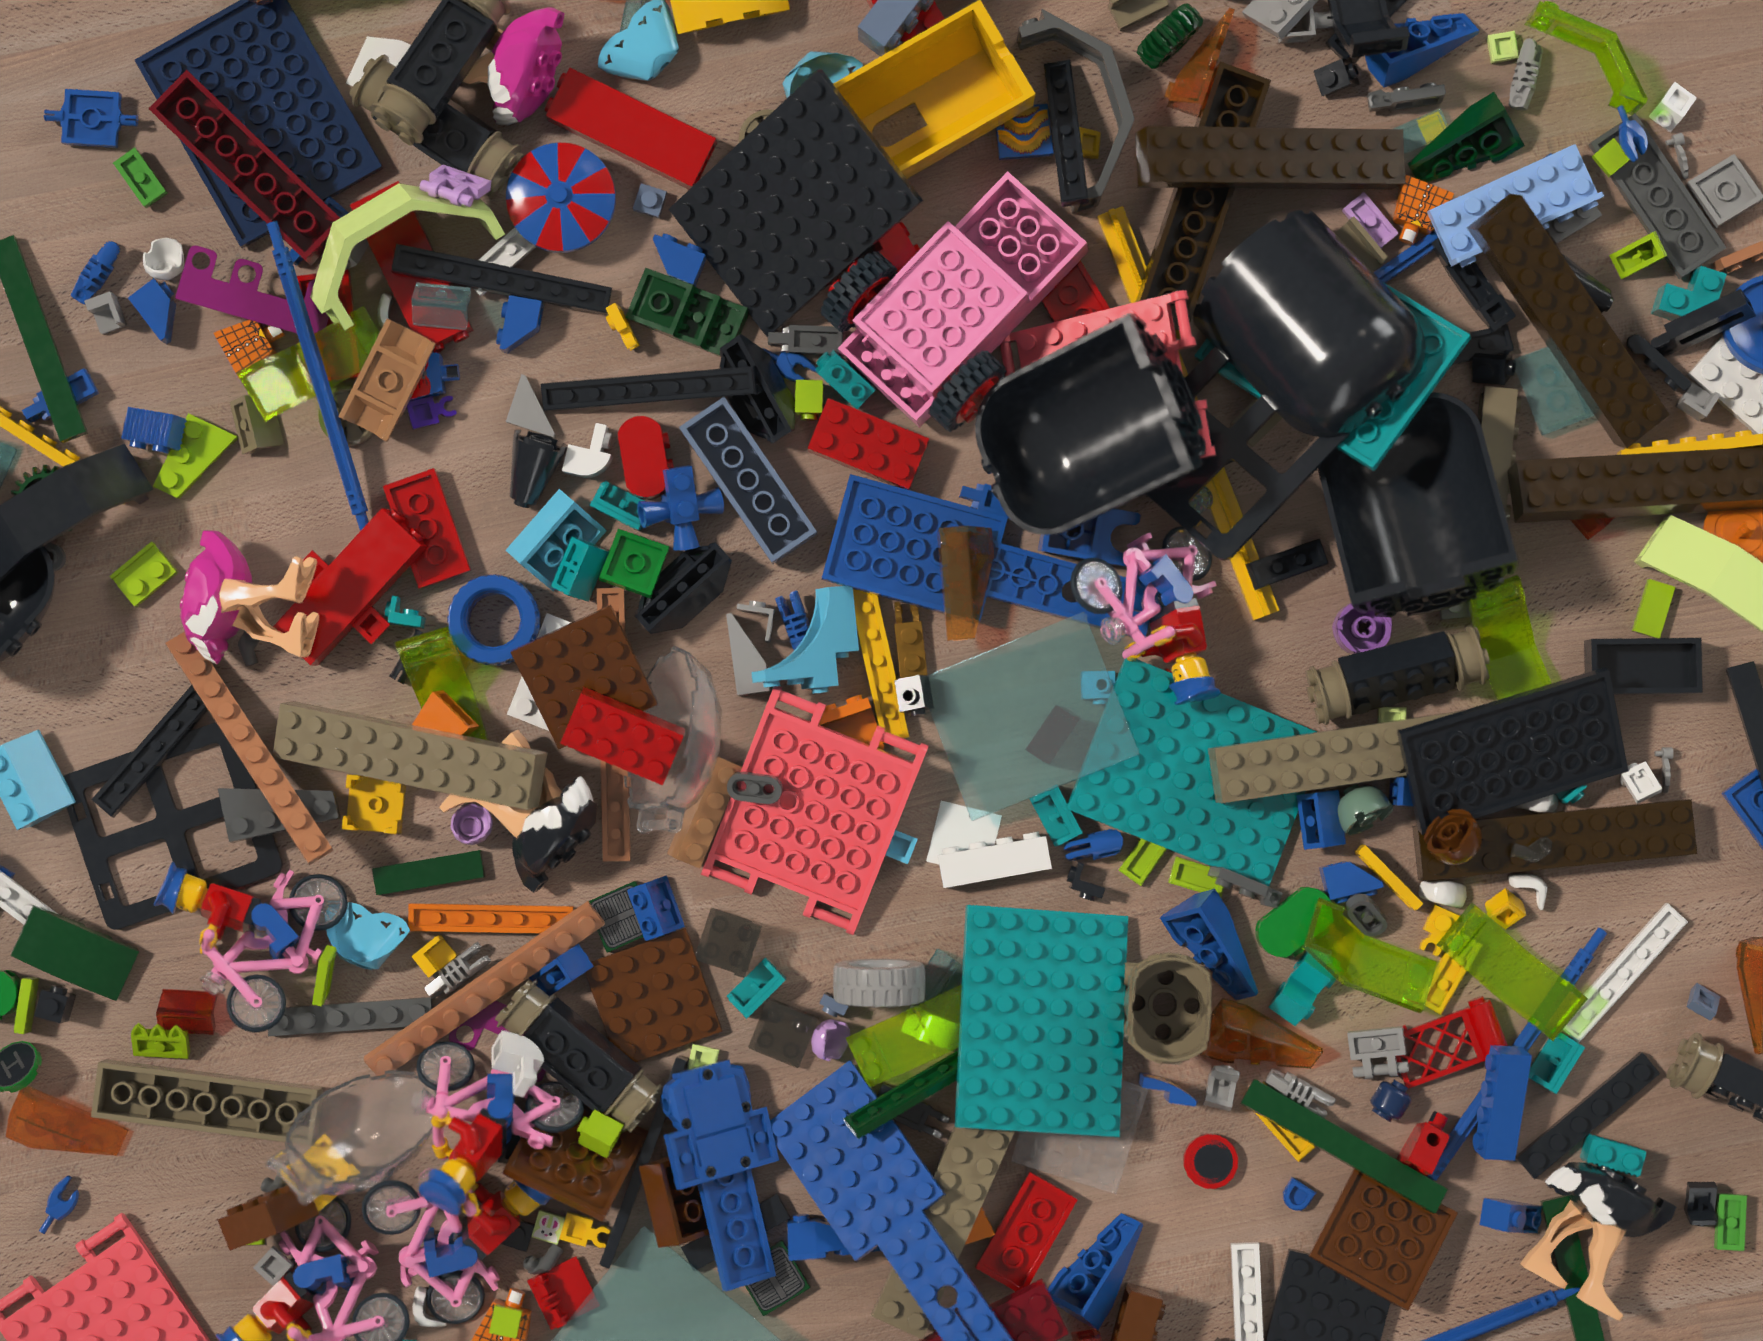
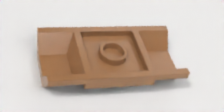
M386 319L338 417L354 423L388 442L399 418L402 417L436 343L399 323Z

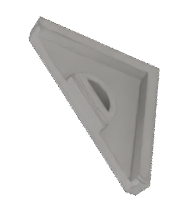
M521 374L506 422L555 438L556 434L526 375Z

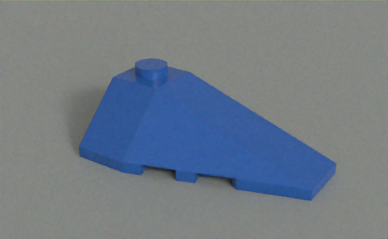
M1465 13L1433 16L1431 20L1416 21V18H1407L1406 23L1395 24L1396 27H1408L1409 40L1406 50L1365 56L1371 74L1385 88L1406 80L1479 34V29Z
M1120 1213L1097 1235V1241L1087 1250L1083 1248L1077 1254L1079 1258L1068 1268L1064 1266L1057 1273L1048 1288L1055 1305L1077 1320L1099 1330L1114 1305L1143 1224Z
M809 1214L793 1215V1219L788 1220L789 1261L826 1258L830 1251H834V1254H840L841 1256L851 1255L827 1220L810 1218ZM878 1246L871 1252L881 1251V1249Z

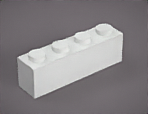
M1039 832L1023 834L1024 840L1013 841L1011 836L996 839L997 844L986 846L985 841L969 844V850L959 851L958 846L942 849L943 854L937 856L943 888L1052 869L1046 836L1040 837Z

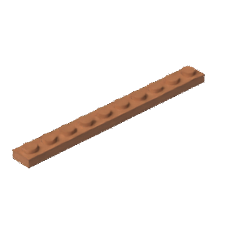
M597 588V611L611 605L626 635L625 589ZM600 760L603 862L631 861L629 772Z
M185 631L166 642L165 644L309 866L333 851L331 845L212 663L205 659L196 650V647L188 641Z
M589 901L585 902L366 1054L364 1062L382 1080L554 959L605 925L604 920Z

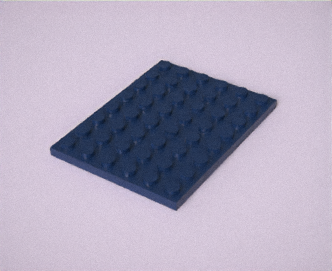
M239 0L134 60L156 99L188 70L323 202L328 197L338 195L383 169L382 164L288 0H273L266 5H257L249 0ZM180 140L240 247L244 248L269 234L267 223Z

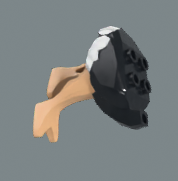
M519 730L511 732L502 742L531 749L528 740ZM546 767L539 807L525 810L450 794L440 806V809L445 813L463 804L476 802L491 812L514 835L512 851L516 870L523 885L533 893L540 890L549 880L545 874L548 868L553 870L562 861L567 863L575 856L576 851L574 849L576 846L583 844L591 836L592 833L589 830L596 823L597 804L593 800L590 789L582 777L575 778L573 783L566 785L562 791L557 786L553 773Z
M1569 1162L1567 1165L1554 1171L1545 1183L1549 1188H1553L1557 1194L1569 1196L1570 1201L1561 1213L1552 1218L1543 1238L1526 1254L1520 1264L1547 1281L1565 1289L1568 1283L1553 1266L1551 1253L1568 1235L1593 1228V1238L1588 1248L1590 1259L1589 1276L1576 1297L1597 1310L1621 1321L1624 1315L1607 1296L1603 1286L1609 1262L1624 1236L1632 1238L1644 1236L1661 1228L1673 1218L1677 1207L1660 1197L1654 1202L1653 1199L1645 1194L1647 1189L1638 1185L1634 1180L1615 1173L1614 1170L1604 1165L1596 1167L1590 1163Z

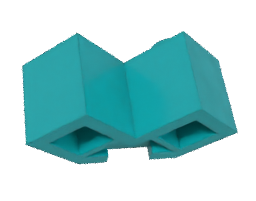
M1700 266L1692 271L1687 289L1668 283L1664 284L1658 289L1651 314L1673 321L1718 300L1727 274Z
M1312 944L1298 959L1293 967L1294 971L1290 974L1287 981L1282 982L1277 989L1268 1008L1294 1026L1302 1019L1308 1020L1316 1008L1313 1006L1317 995L1324 987L1329 989L1336 981L1338 975L1335 974L1339 962Z

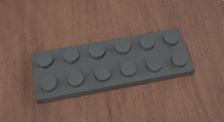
M1634 113L1628 117L1629 121L1635 120L1644 129L1648 139L1647 150L1641 155L1636 148L1638 159L1635 162L1629 160L1610 178L1647 233L1650 234L1656 231L1667 253L1665 259L1678 279H1680L1727 247L1639 117ZM1623 122L1588 144L1594 154L1613 138L1619 143L1618 127Z

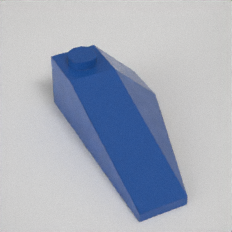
M1216 889L1194 894L1160 917L1173 940L1180 947L1184 944L1195 955L1193 958L1199 964L1202 962L1213 972L1212 978L1235 1000L1253 997L1259 993L1230 912Z

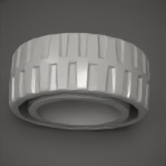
M856 959L838 962L834 965L833 971L834 1000L840 1004L860 1007H897L921 1003L925 998V966L921 962L904 959Z

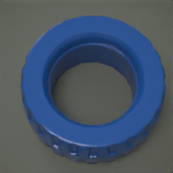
M483 575L468 581L454 595L452 604L449 606L447 622L452 641L466 657L483 665L500 666L515 662L511 650L537 639L541 626L538 604L533 595L520 582L503 575ZM496 594L507 596L513 600L519 609L520 625L518 632L512 640L504 645L496 647L485 646L477 641L471 632V612L477 602L486 596Z

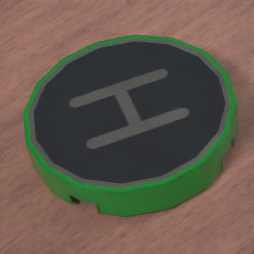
M25 1041L14 1042L0 1050V1092H17L27 1087L37 1076L38 1072L36 1070L38 1065L41 1066L42 1058L40 1052L31 1043Z

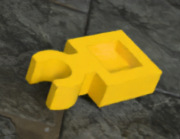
M614 303L606 307L609 315L605 318L613 331L617 329L627 349L632 351L639 347L640 344L632 332V328L625 318L620 305Z
M1433 904L1423 927V930L1429 932V935L1420 942L1419 949L1424 951L1426 945L1432 942L1435 945L1432 955L1438 956L1442 950L1441 939L1450 941L1460 916Z
M568 1211L559 1239L586 1247L588 1240H592L595 1246L605 1248L607 1243L600 1241L598 1234L601 1232L610 1234L611 1229L607 1226L592 1227L593 1218Z

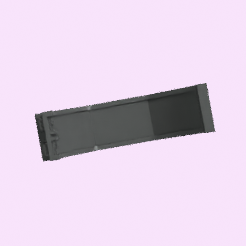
M1041 9L1039 21L1037 18H1032L1024 21L1022 26L1019 27L1017 35L1019 50L1049 41H1056L1095 63L1100 70L1118 126L1117 136L1099 181L1093 187L1087 188L1089 203L1070 206L1073 214L1099 205L1135 118L1112 47Z

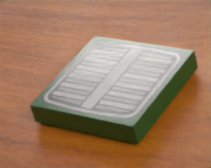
M636 881L589 901L604 920L605 925L597 931L607 953L643 937L627 892L628 889L638 886Z
M783 1240L770 1246L776 1276L745 1285L763 1317L811 1287L796 1261H789L788 1248Z

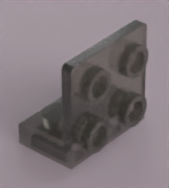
M711 908L695 954L697 961L733 972L734 975L745 978L763 924Z
M768 997L748 1047L751 1050L798 1068L819 1017Z

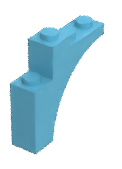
M836 586L815 589L816 600L813 617L801 643L787 658L767 669L751 672L752 683L763 682V687L780 686L779 680H787V685L801 684V689L812 688V694L829 692V686H839L836 658L849 657V652L859 651L853 588L849 586Z

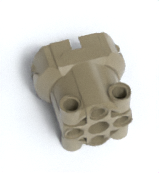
M1173 952L1157 953L1148 956V958L1141 962L1125 963L1124 1015L1126 1017H1124L1123 1042H1128L1145 1058L1159 1064H1181L1207 1049L1212 1003V982L1210 981V973L1207 971V966H1202L1192 957ZM1170 970L1172 973L1170 982L1166 984L1160 983L1158 973ZM1164 992L1170 993L1175 1002L1173 1010L1166 1015L1155 1013L1153 1000L1156 995ZM1135 995H1141L1143 998L1142 1007L1137 1010L1132 1009ZM1189 998H1195L1198 1001L1196 1011L1186 1012L1184 1009L1185 1001ZM1160 1024H1166L1169 1027L1168 1036L1162 1039L1157 1038L1155 1035L1156 1027Z

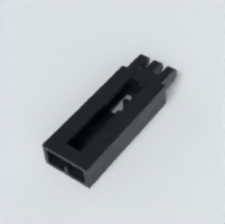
M1739 289L1664 324L1666 332L1653 338L1651 345L1666 357L1755 317L1756 314L1750 300Z

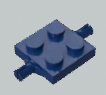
M65 89L64 104L61 111L44 110V114H46L44 115L45 121L60 122L62 127L61 143L64 145L118 148L121 126L137 127V121H139L138 115H122V94L120 92Z

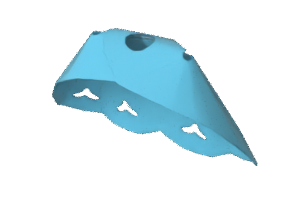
M652 0L646 3L634 14L628 29L616 33L606 42L598 59V67L619 77L646 81L655 78L661 73L679 51L671 10L665 0ZM662 5L661 13L653 11V8H659ZM646 16L647 24L638 25L639 22L643 21V17ZM621 40H624L623 48L615 47V45L620 44ZM610 55L612 63L605 64L608 60L607 56Z
M811 51L785 77L782 85L786 97L788 98L819 69H822L831 82L835 83L850 74L848 68L856 66L852 70L854 72L863 67V63L848 55Z
M342 902L328 905L325 924L336 918L338 914L335 910L340 912ZM352 902L347 903V910L340 922L326 930L331 945L336 947V953L340 959L370 970L379 969L410 932V928L404 919L385 912L372 914L364 906ZM353 912H355L357 915H362V917L355 919ZM381 921H384L385 923L391 922V925L385 928ZM400 927L405 934L400 935Z

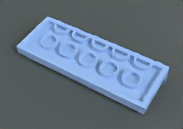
M1574 144L1427 211V214L1450 265L1454 266L1460 263L1461 267L1477 261L1475 256L1483 252L1467 227L1507 195H1522L1544 229L1550 228L1548 222L1554 219L1561 223L1574 217L1572 211L1582 208L1583 212L1598 206L1597 200L1604 197L1603 192L1597 193L1578 148Z

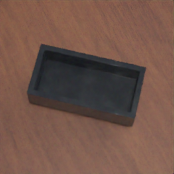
M1701 638L1589 639L1584 641L1585 673L1604 667L1607 668L1610 672L1614 695L1703 693Z

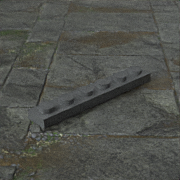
M432 998L324 1004L321 1007L317 1005L286 1007L279 1023L268 1030V1037L407 1027L433 1009ZM280 1008L267 1009V1023L274 1020Z

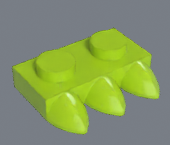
M138 1023L131 1031L133 1056L189 1058L190 1043L188 1031H183L178 1025H175L171 1030H165L159 1024H156L152 1029H146L142 1024Z

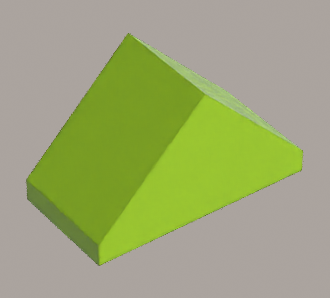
M1656 231L1609 256L1620 278L1624 279L1659 262L1667 256V253Z

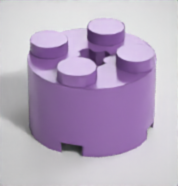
M1350 603L1344 606L1334 619L1332 625L1334 638L1337 644L1349 654L1383 647L1388 643L1391 636V617H1375L1374 611L1369 610L1367 613L1362 614L1355 610ZM1358 622H1359L1360 624H1362V623H1366V624H1367V627L1365 628L1366 633H1364V632L1359 633V632H1358V630H1357V629L1359 628Z

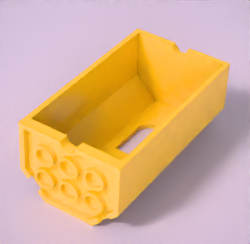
M981 0L974 2L833 83L871 133L878 123L913 103L916 105L927 125L892 146L883 147L907 179L1033 107L1036 95L1014 56L1007 49L1004 39Z

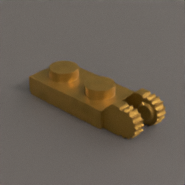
M900 601L894 602L896 624L894 626L900 678L916 675L925 676L927 675L922 622L919 621L918 606L910 604L913 622L902 623V605Z

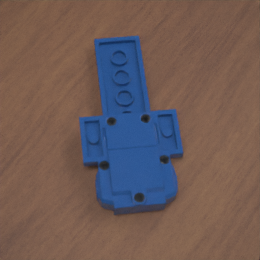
M722 1060L672 1074L673 1079L663 1086L661 1106L677 1131L664 1135L676 1189L698 1185L722 1290H733L776 1276L751 1171L752 1168L779 1161L767 1107L752 1109L750 1085L745 1070L740 1065H731L730 1060Z

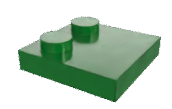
M618 529L601 571L599 581L651 598L668 555L669 546Z

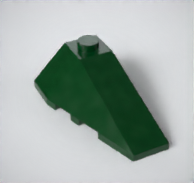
M1492 92L1469 106L1408 163V166L1416 179L1431 182L1450 176L1453 171L1466 167L1470 170L1477 168L1476 164L1488 160H1491L1492 163L1500 161L1525 145L1506 109L1495 92Z

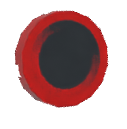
M1205 1133L1196 1137L1187 1145L1183 1154V1166L1187 1176L1196 1185L1205 1189H1217L1225 1186L1234 1178L1238 1169V1156L1234 1146L1226 1138L1218 1134Z

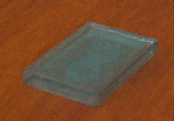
M1548 346L1513 359L1516 361V372L1541 436L1594 416Z

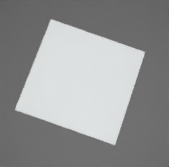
M367 36L346 84L353 86L356 82L360 81L364 75V66L371 58L376 60L385 54L389 57V62L397 66L411 45L398 39Z
M941 801L926 861L939 864L937 855L943 854L942 849L958 846L959 851L969 850V844L985 841L986 846L995 845L1002 815Z

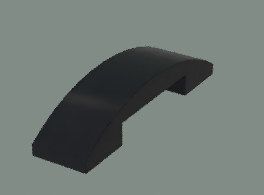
M1439 238L1431 243L1437 257L1457 289L1492 332H1495L1516 317L1503 296L1496 293L1475 262L1461 267L1460 263L1451 266Z

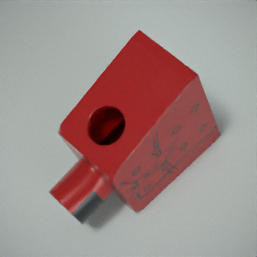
M1434 1111L1428 1123H1417L1396 1160L1422 1175H1432L1450 1137L1442 1131L1448 1118Z

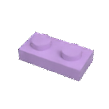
M1365 192L1360 194L1342 210L1348 219L1354 216L1380 248L1399 234Z

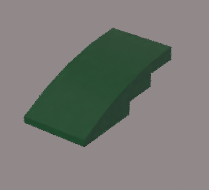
M645 268L625 318L673 339L720 356V348L741 334L749 315V309L727 301L721 296L696 288L687 282Z
M33 905L10 955L57 978L117 1001L139 950L113 940L111 936L87 928L83 923Z

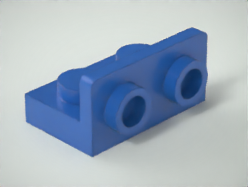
M667 875L627 890L646 941L685 927Z

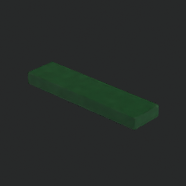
M481 850L372 868L376 895L485 877Z

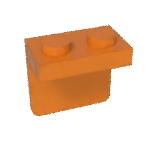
M860 694L846 699L847 705L837 708L834 703L825 707L819 725L870 745L877 728V723L868 697L863 699ZM880 741L878 748L884 750V743Z

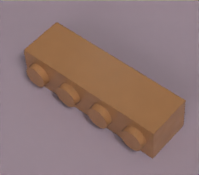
M709 753L667 852L668 855L701 868L731 797L727 791V782L733 774L741 772V766Z

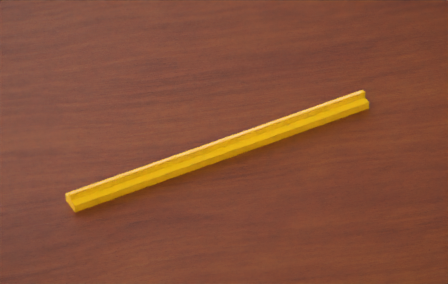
M1121 206L1098 215L1097 219L1131 304L1136 302L1147 267L1124 207ZM1179 352L1182 373L1185 378L1188 373ZM1223 467L1202 490L1204 491L1207 503L1211 501L1208 506L1217 529L1221 533H1227L1243 515ZM1251 538L1229 560L1254 621L1280 610L1270 585L1254 590L1246 564L1260 558Z

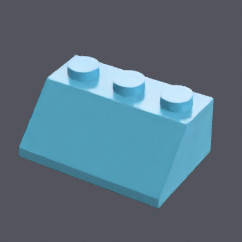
M559 489L508 546L506 551L543 584L554 591L555 588L551 587L571 537L573 536L596 544L607 530Z
M40 730L33 731L0 745V798L17 830L32 827L76 803Z

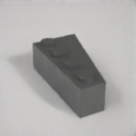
M218 788L229 842L235 843L286 831L260 789ZM295 790L316 824L341 819L334 791Z

